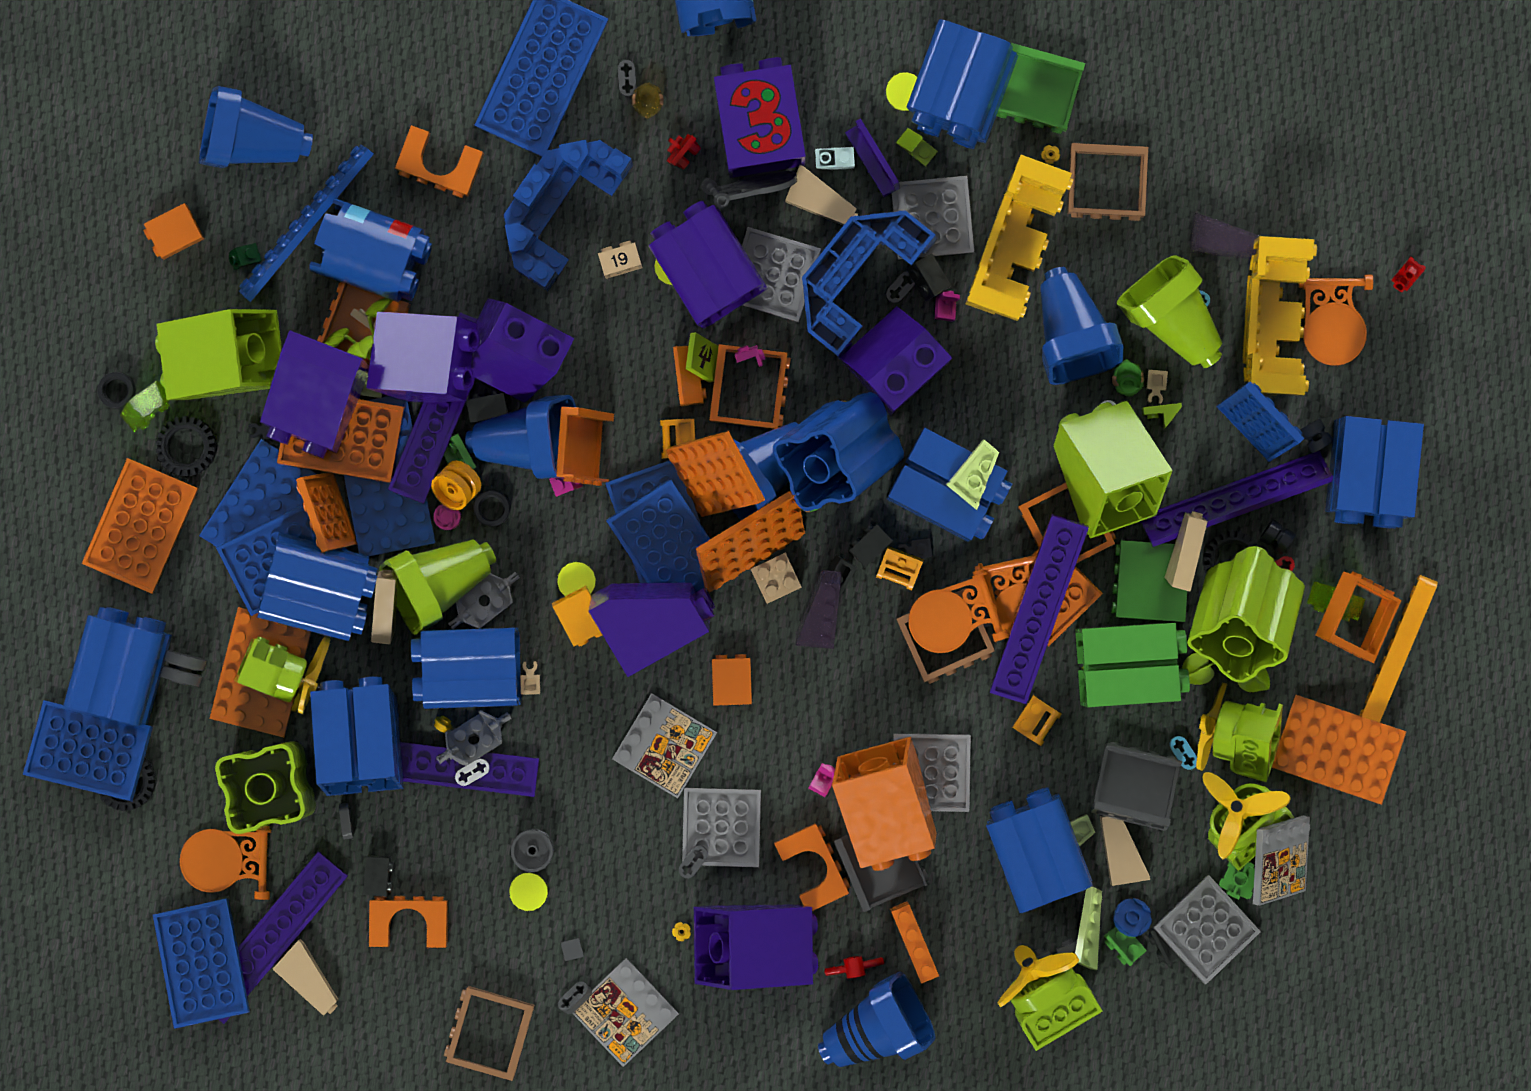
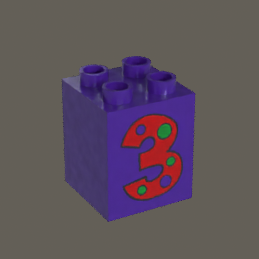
M780 57L758 61L759 70L744 72L743 64L720 67L721 76L714 77L729 178L799 167V165L805 166L806 155L791 64L782 66Z

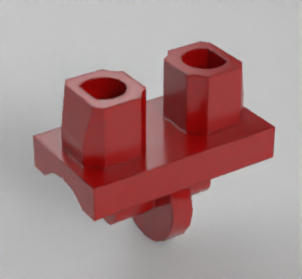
M689 134L684 139L681 136H678L675 140L669 138L667 141L671 145L667 151L672 154L666 161L681 169H685L690 161L683 155L689 151L695 156L701 149L696 142V138Z
M1410 256L1391 281L1394 282L1393 287L1400 292L1408 291L1426 267L1418 264Z

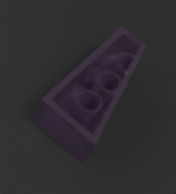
M1195 212L1192 220L1189 253L1251 259V256L1256 254L1257 249H1253L1254 240L1259 235Z
M821 571L807 610L803 615L800 627H798L796 646L834 649L841 572Z

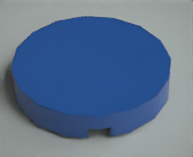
M1125 899L1115 908L1113 915L1115 926L1126 936H1140L1149 929L1152 923L1150 908L1139 899Z

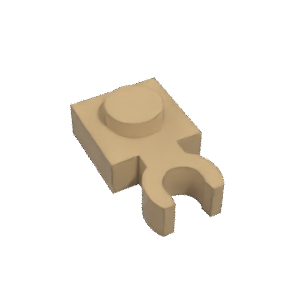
M1148 370L1146 389L1152 390L1148 396V403L1152 402L1153 396L1158 397V404L1162 403L1163 397L1160 391H1166L1168 371Z
M534 661L532 669H528L526 662H523V669L526 675H520L521 695L540 694V675H534L537 669L536 661Z

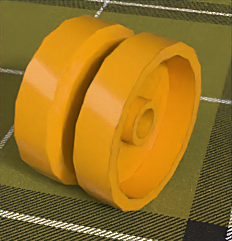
M455 460L450 461L432 480L431 487L435 497L444 506L453 510H461L481 490V481L476 471L469 465Z

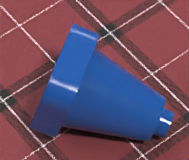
M216 86L212 89L201 141L199 164L225 168L228 164L297 162L299 155L309 156L313 134L304 133L303 124L241 97V90Z
M1057 267L1046 272L1044 275L1046 281L1041 284L1040 291L1045 344L1042 347V362L1049 383L1053 385L1065 384L1117 367L1123 361L1124 350L1117 325L1115 323H1106L1075 273H1068L1066 267Z
M570 395L546 396L530 402L528 407L477 422L473 430L466 433V449L470 454L474 453L480 461L530 469L538 479L561 478L556 477L561 407H576L574 399Z
M789 423L741 443L733 439L765 498L759 504L734 509L733 512L740 520L777 499V495L789 483L786 473L780 468L773 453V445L795 428L798 423Z

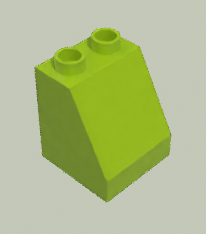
M228 309L156 324L158 335L156 336L155 345L161 355L163 373L160 383L166 393V400H191L270 389L282 350L277 310Z
M1128 401L1116 405L1106 402L1097 406L1092 413L1080 417L1077 413H1073L1064 417L1058 424L1059 429L1054 442V449L1080 523L1089 526L1087 534L1090 539L1156 516L1173 470Z

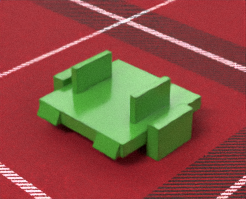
M1229 862L1224 877L1221 878L1219 886L1227 890V895L1238 900L1240 896L1250 899L1253 894L1251 891L1254 887V864L1248 862L1238 871Z

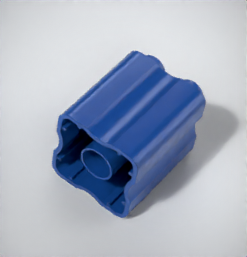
M939 19L906 106L913 113L911 122L918 125L917 129L934 137H939L941 129L947 130V134L954 137L953 142L970 149H975L977 141L986 143L1018 59L1017 53L1012 50L1013 46L1011 43L1001 38Z
M872 392L857 395L847 402L837 400L824 404L773 445V453L780 468L783 469L789 479L790 491L795 495V502L805 511L819 509L828 502L840 504L854 500L904 458V450L900 439L889 426L884 403L877 394Z
M279 533L257 618L349 641L351 632L362 634L367 616V604L360 603L361 596L372 598L377 580V568L369 566V556L343 549L322 553L317 547L316 542Z
M99 607L97 615H88L63 706L132 725L148 724L161 678L159 675L165 663V653L169 648L172 634L164 632L166 622L148 617H137L136 623L131 624L127 622L129 612L111 607Z
M519 627L421 631V639H411L412 662H422V677L413 678L412 680L413 701H423L424 709L521 705Z
M1048 787L1027 794L1026 800L1028 805L1015 809L1012 800L992 807L990 811L992 818L987 820L986 824L1019 913L1035 909L1093 886L1091 875L1060 794L1051 796Z

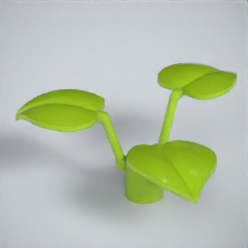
M388 298L380 299L374 302L365 312L366 316H368L367 319L372 335L363 338L360 342H356L347 335L350 331L348 328H341L333 332L324 344L335 348L344 339H348L353 345L348 349L347 353L363 359L367 357L370 361L372 345L374 343L372 318L377 316V312H383L393 300Z
M1194 653L1186 658L1182 668L1188 669L1190 684L1202 685L1208 683L1213 678L1214 671L1210 666L1215 665V663H1209L1207 658ZM1266 668L1260 670L1257 676L1246 682H1237L1239 687L1247 692L1264 691L1270 688V678Z

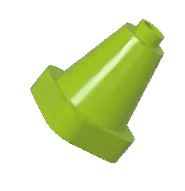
M1177 255L1164 259L1127 289L1117 300V305L1130 322L1142 328L1146 327L1191 365L1201 364L1203 368H1208L1215 364L1222 356V353L1219 351L1222 340L1198 289L1202 278L1188 260Z
M469 540L413 555L406 550L386 560L379 567V571L392 570L393 573H396L398 577L397 609L412 634L416 635L442 620V614L491 574L490 565L496 562V557L487 542L479 545L475 540Z

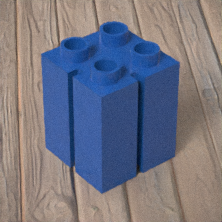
M1351 416L1334 420L1329 468L1333 479L1332 482L1328 483L1325 511L1335 512V523L1364 524V517L1367 515L1374 516L1373 527L1396 529V527L1403 528V519L1415 517L1424 424L1388 420L1387 425H1381L1382 420Z
M924 428L905 462L909 465H905L901 469L886 499L968 542L974 536L984 539L994 520L993 517L986 514L991 502L997 505L1002 504L1012 483L1004 480L1008 471L994 465L986 483L985 491L981 496L978 509H974L946 485L972 452Z
M381 677L359 679V687H353V690L344 688L343 681L321 682L320 691L310 692L316 783L327 796L362 793V786H368V792L404 789L397 697L392 692L390 686L382 684Z

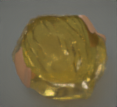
M650 82L637 87L632 95V105L635 112L646 119L657 114L661 110L662 105H664L661 89Z

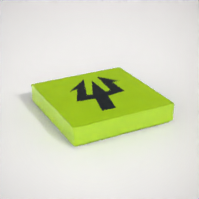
M696 332L690 333L686 369L707 382H714L719 346Z

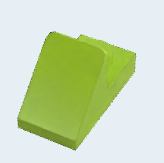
M909 128L906 129L896 142L925 167L938 152L924 141L921 135Z
M1182 403L1143 407L1142 416H1147V419L1159 418V414H1162L1163 429H1165L1181 409Z

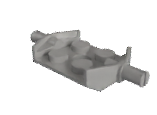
M516 572L505 579L489 574L456 602L458 615L448 623L449 626L454 630L458 625L465 622L480 629L513 603L510 587L520 577ZM482 595H487L490 598L489 605H480L479 598Z
M480 710L478 715L450 733L445 732L447 750L436 757L437 761L441 764L450 758V760L453 759L459 764L467 766L502 744L501 727L502 724L511 720L510 715L506 712L499 718H495ZM476 736L479 738V742L477 744H470L469 738Z

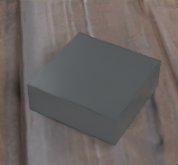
M580 938L561 942L565 961L584 957Z

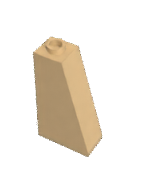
M799 165L796 173L798 181L790 187L785 200L786 203L843 226L851 216H858L855 213L857 208L804 166Z
M1192 511L1190 514L1185 512L1164 577L1172 587L1191 591L1207 525V520L1201 513Z
M382 570L377 575L371 642L391 644L395 633L398 577L392 570Z
M1100 816L1110 884L1115 886L1150 880L1148 871L1124 821Z
M301 939L298 940L275 965L273 970L323 1016L327 1012L331 1014L338 1005L335 1003L339 999L305 943Z

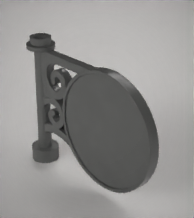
M770 171L747 176L737 182L717 186L713 179L707 178L702 182L701 188L704 193L714 197V204L718 208H724L730 200L783 190L794 185L798 180L797 174L792 171Z

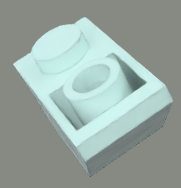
M854 147L815 149L816 169L838 170L854 169L855 167Z

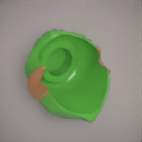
M1125 359L1118 365L1112 376V383L1116 391L1122 395L1132 397L1144 387V375L1139 365L1130 362L1128 359Z

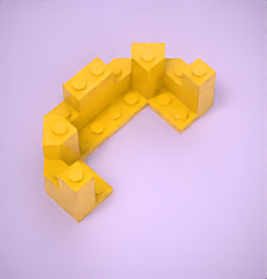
M1020 155L1016 163V169L1004 194L971 285L970 295L965 303L985 312L996 313L1016 321L1019 320V317H1024L1027 309L1024 304L1028 302L1031 292L1028 291L1029 286L1010 280L1014 268L1011 266L1013 264L1032 272L1035 268L1039 269L1042 258L1039 257L1042 250H1046L1049 242L1046 239V233L1026 226L1032 222L1034 216L1031 213L1032 208L1055 216L1056 212L1060 213L1064 203L1061 201L1062 195L1066 189L1070 190L1074 180L1071 179L1072 173L1024 155Z
M1259 236L1254 240L1253 249L1257 250L1256 254L1251 256L1249 267L1252 270V275L1247 278L1242 359L1247 367L1243 370L1244 381H1251L1252 384H1257L1263 395L1304 396L1305 392H1308L1309 381L1306 380V376H1303L1304 364L1301 363V359L1276 357L1279 355V344H1276L1277 341L1299 342L1300 338H1303L1304 328L1301 327V319H1304L1305 308L1302 307V303L1279 301V298L1283 296V287H1280V282L1305 283L1306 279H1309L1310 268L1307 267V261H1311L1313 256H1316L1317 245L1314 244V239Z

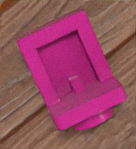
M943 291L936 296L935 319L953 322L956 316V301L960 299V295L954 294L953 291Z
M748 345L737 349L738 352L735 353L737 363L756 357L760 367L763 366V360H766L763 350H758L757 345L750 348Z
M562 477L549 479L556 497L583 487L581 483L565 482Z
M822 763L809 789L826 797L832 786L835 768Z

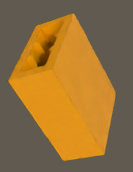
M587 586L552 603V607L573 646H583L589 642L588 639L594 636L596 638L602 636L588 611L592 596Z

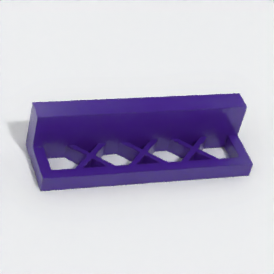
M860 118L856 121L857 126L848 130L845 134L883 197H886L900 189V184Z

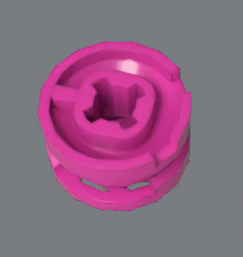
M443 504L439 505L434 512L435 524L441 529L452 530L460 524L461 513L459 510L449 509Z

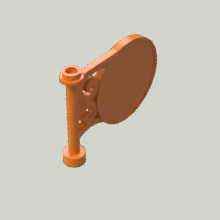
M1364 275V278L1306 279L1305 283H1299V288L1305 290L1303 340L1308 352L1317 361L1327 365H1342L1355 359L1365 345L1367 330L1362 316L1353 305L1352 291L1354 286H1363L1364 290H1372L1373 275ZM1348 286L1347 292L1343 289L1338 290L1337 295L1340 296L1342 293L1343 298L1337 299L1334 294L1336 287ZM1319 289L1323 291L1325 298L1323 301L1317 299L1318 296H1322L1320 292L1313 295V302L1320 306L1310 314L1311 293L1313 290ZM1330 298L1332 301H1334L1332 303H1327Z
M1037 555L987 566L979 563L978 566H975V570L983 568L987 572L984 578L1002 630L1006 629L1008 636L1028 583L1024 581L1026 578L1029 580L1031 574L1030 564L1035 563ZM1024 565V570L1018 569L1016 571V576L1019 577V575L1022 574V578H1015L1013 574L1014 567ZM995 575H1000L1005 579V584L1000 585L998 583L1002 580V577H997L994 580L995 588L1002 590L998 597L995 598L991 579Z
M983 568L973 571L972 579L943 589L926 592L915 601L909 613V629L914 640L922 648L934 653L953 651L966 641L974 628L986 623H992L995 633L992 634L994 642L1009 637L1007 630H1002L984 578L987 572ZM972 585L977 589V596L972 600L967 598L968 592L971 593V596L975 595L971 588L963 591L962 598L952 592V590ZM967 604H974V605L971 607V611H970V609H969V607H968ZM982 606L986 607L990 618H984L985 612L983 610L978 611L981 616L977 617L974 614L975 609Z
M265 826L256 830V832L242 834L218 829H207L195 833L186 841L180 854V868L184 878L194 888L209 893L225 890L240 879H256L259 881L258 891H254V899L269 900L270 891H266L268 833L272 832L270 826ZM233 836L252 837L256 841L255 849L248 852L245 849V845L248 843L249 849H252L254 846L253 842L247 839L239 845ZM249 861H255L259 864V875L253 874L256 871L254 864L249 865L251 870L247 869L246 864Z

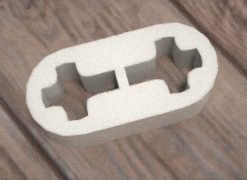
M478 759L457 771L455 775L456 782L461 786H466L486 775L490 770V765L487 760ZM478 762L486 765L484 768L485 772L483 773L481 771L474 773L473 769L478 767ZM461 772H463L464 774L468 772L472 773L471 776L467 777V782H465L464 780H459V777H461Z

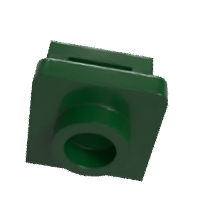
M256 243L236 247L229 252V262L234 270L262 261Z

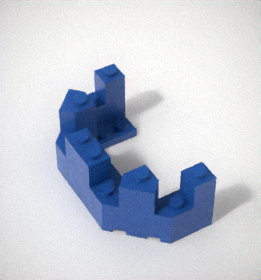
M586 140L561 144L557 149L547 150L539 163L533 165L513 195L514 200L504 213L508 245L515 270L548 292L569 259L539 240L538 237L579 176H582L610 196H613L632 168V159L618 149L611 148L601 140L588 143Z
M906 210L851 216L802 277L808 332L840 358L853 345L851 340L862 328V325L833 303L835 298L880 243L883 246H888L912 266L922 252L926 255L937 241L936 234Z

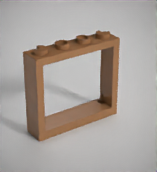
M1071 143L1069 172L1072 173L1071 179L1074 180L1070 190H1068L1067 214H1071L1072 218H1083V215H1090L1092 219H1102V216H1110L1109 219L1121 220V217H1129L1131 221H1140V218L1145 216L1148 147ZM1076 153L1140 156L1138 211L1074 208Z
M964 588L955 593L962 598V593L967 588ZM968 592V593H967V598L970 599V600H972V598H971V596H970V594H969V592ZM967 604L968 607H969V609H970V611H971V607H972L974 604ZM975 609L974 614L978 617L979 614L977 609ZM909 613L896 619L923 681H928L929 684L940 680L938 676L946 673V676L956 673V668L962 665L964 668L974 665V660L981 658L982 661L992 657L991 653L995 651L984 625H979L977 627L986 645V649L927 674L905 623L909 622Z
M468 986L467 990L463 989L460 1001H463L461 1009L457 1008L455 1019L458 1021L456 1027L452 1026L449 1038H452L451 1045H447L444 1056L447 1057L446 1062L513 1081L535 1005ZM471 995L525 1010L507 1072L454 1057Z

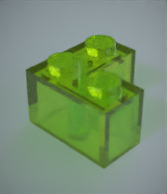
M156 380L127 402L120 416L134 432L140 428L141 430L146 429L151 424L150 421L155 417V413L158 411L162 413L170 406L168 404L170 400H166L165 388Z
M1314 581L1307 603L1314 606L1313 610L1324 613L1336 588ZM1352 594L1341 620L1350 622V619L1358 621L1365 599Z

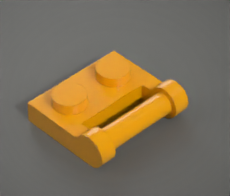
M694 419L660 420L663 437L662 459H669L666 450L671 447L670 426H675L676 445L695 440Z
M887 546L876 578H885L906 586V589L912 591L924 559ZM885 568H889L894 571L911 576V578L909 580L896 574L890 573L888 571H885Z
M1032 696L1012 728L1042 746L1044 743L1043 739L1056 719H1059L1062 714L1035 696ZM1046 711L1049 712L1050 716L1038 735H1033L1032 732Z

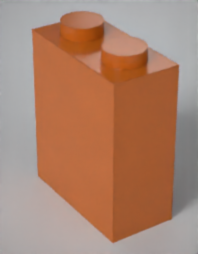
M185 203L144 223L146 229L143 231L148 240L152 239L155 245L152 247L157 257L160 256L163 260L205 239L188 205Z
M736 654L735 658L727 659V655H716V659H712L713 705L752 704L750 658H746V654Z

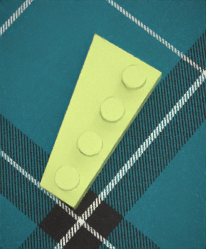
M1094 887L1086 889L1075 954L1079 958L1077 964L1088 969L1097 970L1102 891Z

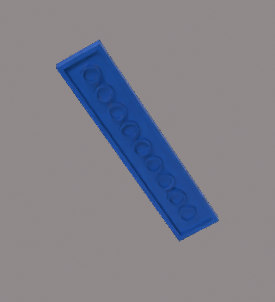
M361 144L359 147L353 148L350 152V158L339 165V171L336 175L328 178L325 183L326 187L314 195V201L311 205H306L303 208L301 217L298 220L295 219L290 224V230L286 235L283 234L278 238L276 247L273 250L270 249L265 254V260L261 265L257 264L252 270L253 274L249 279L246 278L239 287L241 289L239 292L251 302L333 204V200L338 198L374 153Z

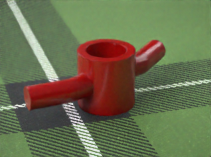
M862 955L843 959L844 965L825 968V975L846 973L847 978L866 975V968L883 965L884 960L880 957L863 961Z

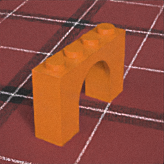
M411 125L395 167L399 171L398 175L409 178L411 175L417 178V182L427 185L429 182L435 184L434 188L445 192L448 189L453 191L452 195L463 198L465 195L468 197L484 153L465 145L459 163L451 173L442 176L434 175L428 172L423 164V153L430 133Z
M816 823L774 843L782 861L804 851L816 852L825 860L827 874L823 882L799 894L803 905L812 907V911L849 894L847 889L851 888L846 877L842 879L839 873L842 871L838 860L834 861L831 856L834 851L830 843L826 844L823 839L826 835L822 826L817 827Z
M374 896V899L369 901V947L390 946V923L394 914L402 909L416 910L425 918L427 924V947H447L448 900H444L443 896H432V900H424V896H413V900H405V896H394V899Z
M908 901L890 908L921 984L939 977Z

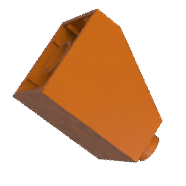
M911 737L837 757L832 787L860 868L872 866L873 870L880 871L891 867L894 864V859L908 856L909 860L918 861L928 857L931 854V849H935L937 833L919 760Z

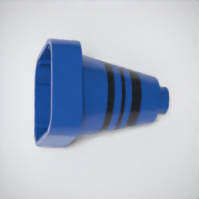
M897 972L879 981L869 991L868 997L823 1033V1042L818 1044V1050L826 1064L829 1065L834 1062L838 1067L897 1054L906 1060L925 1051L935 1041V1031L909 979L904 973Z

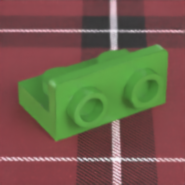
M456 434L451 437L444 454L447 464L450 461H462L475 470L476 466L459 435Z
M1116 926L1104 935L1107 939L1105 944L1111 951L1115 948L1119 953L1117 958L1123 965L1127 963L1129 966H1132L1133 962L1147 951L1136 937L1122 934Z

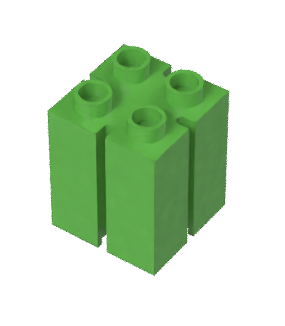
M1176 623L1075 629L1077 663L1083 664L1084 670H1078L1081 706L1099 707L1181 701V693L1190 691L1188 669L1179 668V665H1177L1178 654L1187 653L1185 630H1176Z

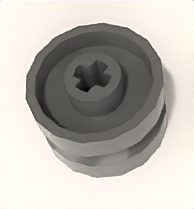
M166 650L164 660L175 666H163L159 676L175 683L201 687L202 675L192 671H204L208 661L188 654Z
M527 829L521 832L514 839L511 846V857L514 863L521 870L527 872H538L544 869L552 861L554 855V843L551 837L545 831L539 829ZM531 847L536 849L535 854L529 853Z

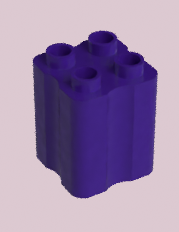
M699 201L683 212L687 219L683 224L675 227V225L668 221L654 229L650 233L654 241L649 245V248L696 324L704 329L760 295L768 287L721 211L715 205L708 207L703 201Z

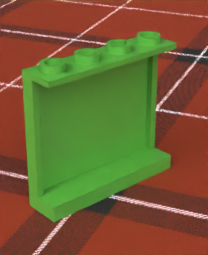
M1011 43L1013 46L1012 50L1017 53L1018 59L996 116L1000 118L1014 117L1015 122L1023 124L1025 121L1033 123L1032 126L1041 129L1047 126L1051 128L1052 132L1062 134V131L1066 132L1085 63Z
M1122 540L1119 541V544H1116L1115 556H1118V564L1115 563L1114 575H1117V583H1113V594H1116V601L1112 602L1111 613H1115L1114 617L1185 622L1187 591L1172 587L1164 578L1175 544L1163 543L1153 547L1151 542Z

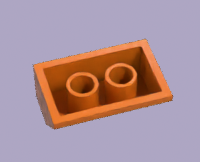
M689 346L673 347L680 406L704 404L703 399H707L706 388L701 386V380L704 379L686 369Z

